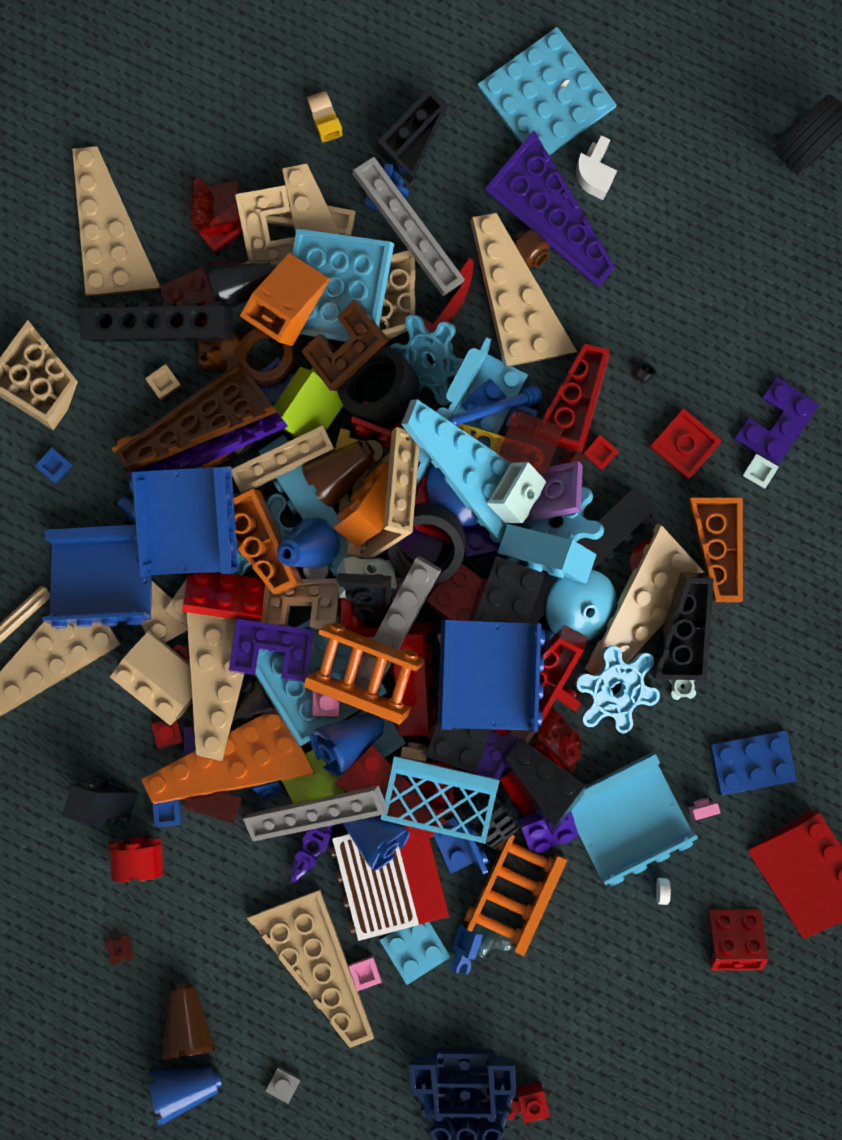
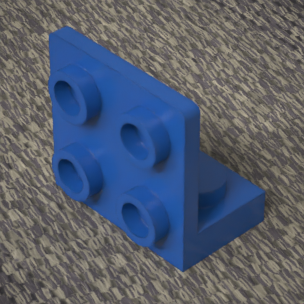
M452 814L444 818L446 822L442 826L452 829L460 823L455 815ZM469 822L464 824L470 834L477 835ZM461 826L460 828H458L457 830H455V831H460V832H464V833H465V831L463 830L462 826ZM441 833L433 835L450 874L472 863L478 867L482 874L488 872L485 866L488 863V859L476 841Z

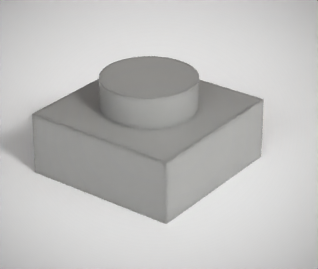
M278 1066L265 1092L289 1104L301 1078Z

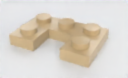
M286 185L235 194L248 260H270L272 265L277 264L278 266L289 253H293L295 237L271 241L266 216L291 211Z
M302 579L303 584L282 594H273L265 584L261 622L287 626L290 606H312L310 618L312 629H320L328 623H338L341 598H339L337 579Z

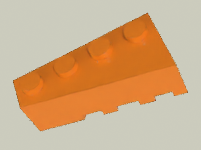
M251 489L235 497L234 512L238 551L249 561L255 572L273 594H282L303 584L297 568L286 566L278 559L277 547L283 538L262 492Z
M690 498L688 503L705 570L708 575L714 578L713 601H743V498Z

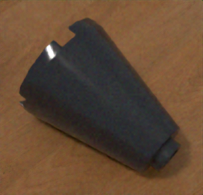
M270 260L208 262L207 267L213 268V272L208 274L215 300H221V302L225 303L224 306L230 309L248 301L252 293L277 267V264L272 265Z

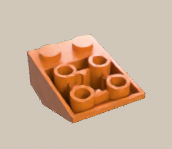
M289 253L252 293L240 317L276 341L293 346L329 283L330 278Z
M382 461L374 471L368 472L362 480L364 483L363 487L357 488L349 498L352 501L350 505L343 507L336 516L339 521L334 526V529L356 548L375 536L383 528L389 461L387 463Z

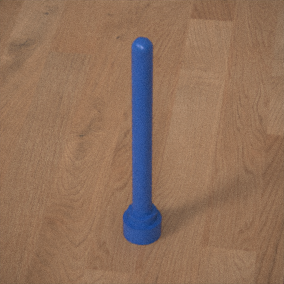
M531 385L523 388L519 395L450 416L448 421L457 426L519 405L532 407L541 403L542 392L537 386Z

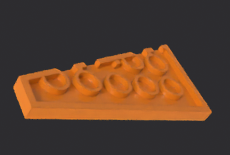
M274 708L273 713L263 714L229 732L222 761L197 756L196 751L141 780L151 802L157 804L196 795H207L218 791L235 790L316 774L302 746L299 747L276 708Z

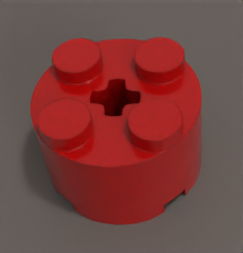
M145 836L130 837V842L124 843V841L109 842L110 874L113 882H130V879L144 881L163 875L161 837L147 838L145 841Z

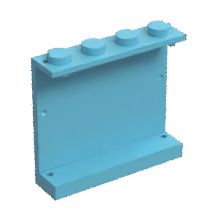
M650 753L586 785L584 795L572 809L577 832L605 885L609 883L611 886L616 885L624 880L623 876L631 872L638 874L647 869V864L655 860L657 863L662 862L670 857L669 853L677 849L679 851L688 849L693 845L692 841L698 839L697 835L692 833L658 766L660 762L654 753Z

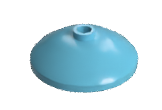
M591 569L587 584L566 577L558 578L550 588L545 600L544 614L546 622L555 634L566 625L587 636V641H590L603 633L607 628L606 625L610 617L613 618L617 606L616 592L611 581L594 569ZM591 608L590 612L586 614L587 609Z

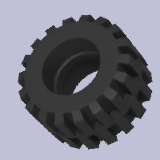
M464 789L468 795L474 792L472 790ZM462 791L454 796L455 802L457 803L465 798ZM479 792L470 798L478 811L488 806L490 794ZM497 796L495 797L486 839V845L492 849H495L519 830L518 824ZM468 800L458 805L466 818L475 814ZM486 811L483 812L482 814H480L484 821H485ZM477 816L469 822L479 836H481L483 824Z

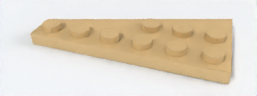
M95 146L72 149L85 295L87 297L162 290L99 148Z
M497 213L472 217L470 222L503 366L509 367L575 354L577 351Z
M656 524L653 530L655 534L650 544H646L642 552L644 556L638 568H634L619 598L618 608L613 618L610 617L606 625L608 628L602 640L598 641L585 667L591 675L597 674L599 668L604 664L602 652L605 647L611 645L619 647L622 652L623 662L628 663L664 624L681 572L705 573L660 524Z
M187 612L196 755L222 761L244 678L242 673L228 672L236 620Z
M43 622L0 671V716L120 646L121 643L111 626H103L102 623H92V627H77L76 624H67V628L57 629L51 628L50 624Z

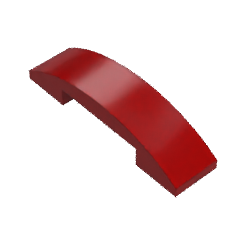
M470 258L460 270V274L465 280L457 286L460 289L434 324L426 319L423 320L429 332L434 333L441 322L450 323L462 307L471 285L474 261Z

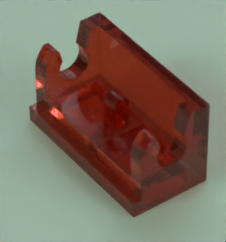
M218 791L207 795L187 797L183 808L191 813L235 825L238 810L242 804V798Z

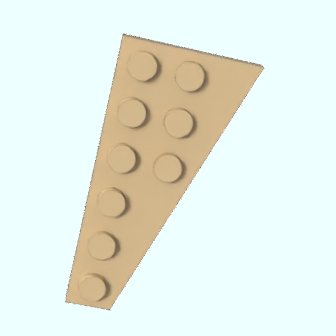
M321 889L247 917L249 922L260 932L264 941L279 956L280 961L303 990H306L318 1009L322 1010L329 1019L330 1024L349 1048L374 1039L375 1035L359 992L356 990L347 959Z

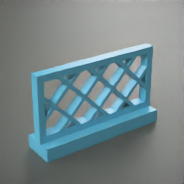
M394 756L385 802L389 809V805L399 798L407 812L400 817L387 815V810L384 815H381L380 820L485 844L499 779ZM396 773L408 776L413 786L399 793L394 785ZM412 777L419 778L422 780L418 783H415ZM426 780L434 782L439 792L428 799H425L418 787ZM438 783L446 784L448 786L441 789ZM453 786L459 787L465 795V798L454 805L450 803L444 793ZM415 788L423 802L410 810L402 796ZM464 789L472 790L474 792L468 795ZM394 790L397 796L391 799L392 791ZM479 792L490 794L488 806L478 811L470 798ZM441 794L449 808L436 816L428 802ZM468 800L475 814L462 822L454 808ZM423 805L427 806L433 816L426 823L418 822L412 813ZM452 810L460 824L452 829L444 828L438 818ZM486 811V816H485V821H484L480 814H482L483 812ZM407 815H410L412 820H407L403 818ZM478 816L483 824L482 835L470 834L464 824ZM436 821L438 826H433L429 824ZM462 826V828H463V830L465 831V833H464V832H460V831H455V830H457L458 828H460V827Z

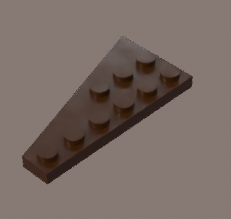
M239 361L115 452L123 466L131 473L274 414L277 411Z

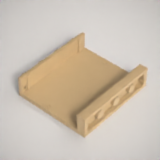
M396 427L392 431L390 453L377 464H372L353 485L352 494L357 488L363 487L364 483L362 480L369 471H374L382 461L386 463L389 461L383 528L358 548L347 540L346 555L356 556L361 559H372L413 531L419 446L405 429Z

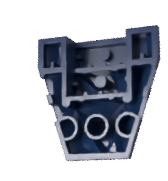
M439 1048L434 1050L433 1056H421L410 1061L411 1091L414 1096H417L421 1104L420 1111L423 1118L428 1120L433 1140L502 1139L506 1119H508L510 1105L516 1092L514 1061L505 1056H497L492 1049Z

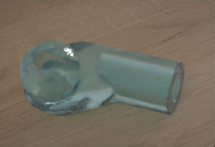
M491 932L481 941L477 954L484 958L491 949L510 951L513 943H511V939L496 932Z

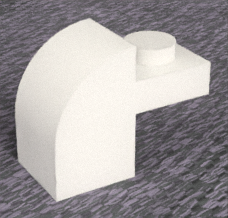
M603 136L600 137L598 143L593 142L587 155L580 154L576 167V177L580 186L586 192L601 200H604L617 173V170L600 162L610 142V139Z

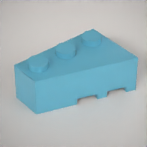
M507 524L498 550V554L506 557V560L520 565L525 564L528 568L538 572L544 570L552 576L558 578L566 577L587 584L597 555L571 539Z

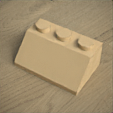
M150 631L127 653L110 676L111 679L169 725L178 720L193 702L190 663Z

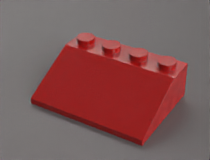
M811 809L747 850L803 939L842 922V847L819 812Z

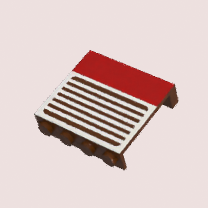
M408 830L410 836L402 849L397 847L393 852L395 857L379 870L374 868L372 870L367 865L349 834L333 836V842L329 843L332 857L338 859L339 868H336V874L339 884L344 883L346 893L342 894L345 908H350L352 918L349 919L351 933L357 934L358 941L449 917L430 839L425 840Z

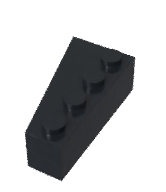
M680 573L654 655V665L649 670L655 680L707 681L714 578L707 573Z

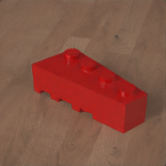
M584 344L565 381L560 386L556 397L547 409L543 420L533 434L535 441L583 453L609 360L610 349Z
M413 623L399 649L401 651H413L418 654L419 658L425 659L423 666L417 671L411 670L402 699L404 705L411 707L410 712L400 725L394 723L395 727H398L399 736H428L433 722L434 694L429 693V689H432L434 680L433 671L431 668H428V664L431 663V655H433V645L428 643V633L433 632V623ZM392 662L390 672L391 677L395 678L396 685L401 665Z
M566 625L540 650V656L544 657L543 672H540L539 683L543 684V697L539 699V709L542 710V722L583 653L588 638Z
M371 746L334 785L346 792L379 786L385 800L392 765ZM396 773L394 785L399 793H402L410 788L411 785L401 774ZM415 789L402 796L410 810L423 802ZM394 790L392 791L391 799L397 796ZM399 798L389 805L387 815L400 817L407 812ZM426 805L412 812L420 823H426L433 818ZM430 805L435 815L437 816L439 813ZM407 815L403 818L407 820H412L410 815ZM442 816L438 818L442 825L446 822ZM436 821L429 824L433 826H438ZM403 825L425 840H429L436 833Z

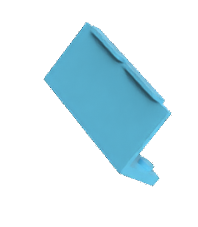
M486 337L480 350L472 348L468 351L446 393V399L451 402L449 409L442 407L437 410V413L448 420L450 416L466 412L462 404L472 392L488 379H491L504 392L507 398L519 394L528 374L512 366L504 367L502 361L489 355L491 339ZM511 408L488 415L480 423L472 420L463 424L498 434ZM482 436L477 439L488 448L490 447L491 443L487 437ZM420 447L418 461L421 463L417 470V488L422 477L427 478L433 466L430 461L432 458L424 448Z

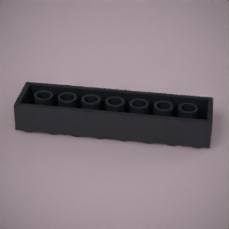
M498 556L490 557L468 621L528 623L545 574ZM437 708L421 754L476 774L491 729H440L437 727Z

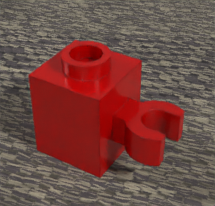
M541 1082L516 1088L518 1098L512 1099V1109L506 1120L513 1119L520 1112H522L524 1123L550 1117Z

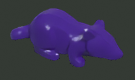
M333 825L306 831L302 840L303 844L299 847L294 857L295 860L292 865L291 874L292 883L296 882L310 868L315 866L318 859L317 856L320 852L325 851L330 841Z

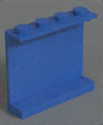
M231 466L132 472L130 490L134 495L132 516L136 521L134 542L138 546L136 567L140 571V577L159 574L206 572L231 574L239 571Z
M136 525L45 530L44 540L52 544L50 616L42 617V621L50 624L51 628L63 629L67 628V624H76L77 627H92V623H102L103 626H117L118 622L127 621V624L141 625L143 620H151L152 575L140 577V571L136 567V558L138 556V546L134 542Z
M441 620L437 727L444 730L468 728L530 730L538 732V726L542 724V710L539 709V699L543 697V684L539 683L540 672H543L544 657L540 656L541 645H544L545 631L541 629V624Z

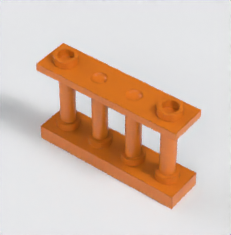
M328 623L320 628L318 634L328 638L320 670L306 677L304 687L400 725L408 717L411 708L402 702L411 670L417 671L423 666L425 659L419 658L418 654L413 651H401L345 629V626L339 623ZM338 642L352 647L343 680L333 678L330 674ZM362 651L377 656L368 688L365 690L355 686L354 683ZM387 660L401 665L394 692L390 699L382 697L378 693Z
M513 834L497 846L496 849L500 850L475 907L470 906L464 920L467 921V930L471 932L477 923L511 939V943H514V952L524 956L567 859L555 853L553 858H545L513 843L515 838ZM510 852L542 867L543 871L546 872L543 881L538 880V882H535L503 867L502 864L507 853ZM497 875L532 891V895L536 896L532 906L529 904L525 906L491 890ZM486 899L522 915V919L525 920L522 928H516L515 930L481 914Z

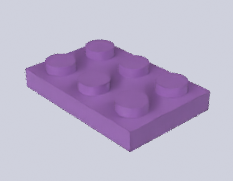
M579 461L536 469L546 481V484L524 522L581 511L583 465Z

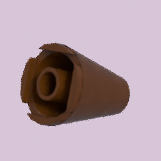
M359 440L306 463L302 466V472L309 486L314 484L318 490L315 493L316 496L324 504L332 507L344 497L372 465L375 451L368 442L363 443Z
M190 983L174 985V991H169L162 1059L215 1051L214 1042L196 988H190Z

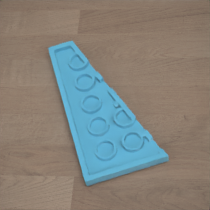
M418 399L411 400L403 418L402 426L420 448H424L432 458L430 461L435 468H440L445 475L444 479L466 507L472 509L478 517L476 519L481 526H485L490 532L489 537L493 542L501 543L508 523H505L487 505V502L508 469L510 462Z

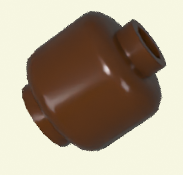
M536 230L521 231L514 237L513 242L528 268L539 267L548 259L550 254L549 243Z

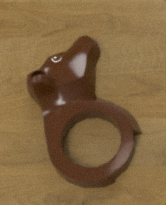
M207 315L201 320L202 327L207 323ZM258 328L249 330L243 335L233 331V341H197L199 353L197 362L204 371H227L240 361L256 384L260 386L274 385L287 378L295 367L296 359L294 347L283 344V359L276 368L265 372L252 369L248 365L247 356L249 349L260 339L272 338Z

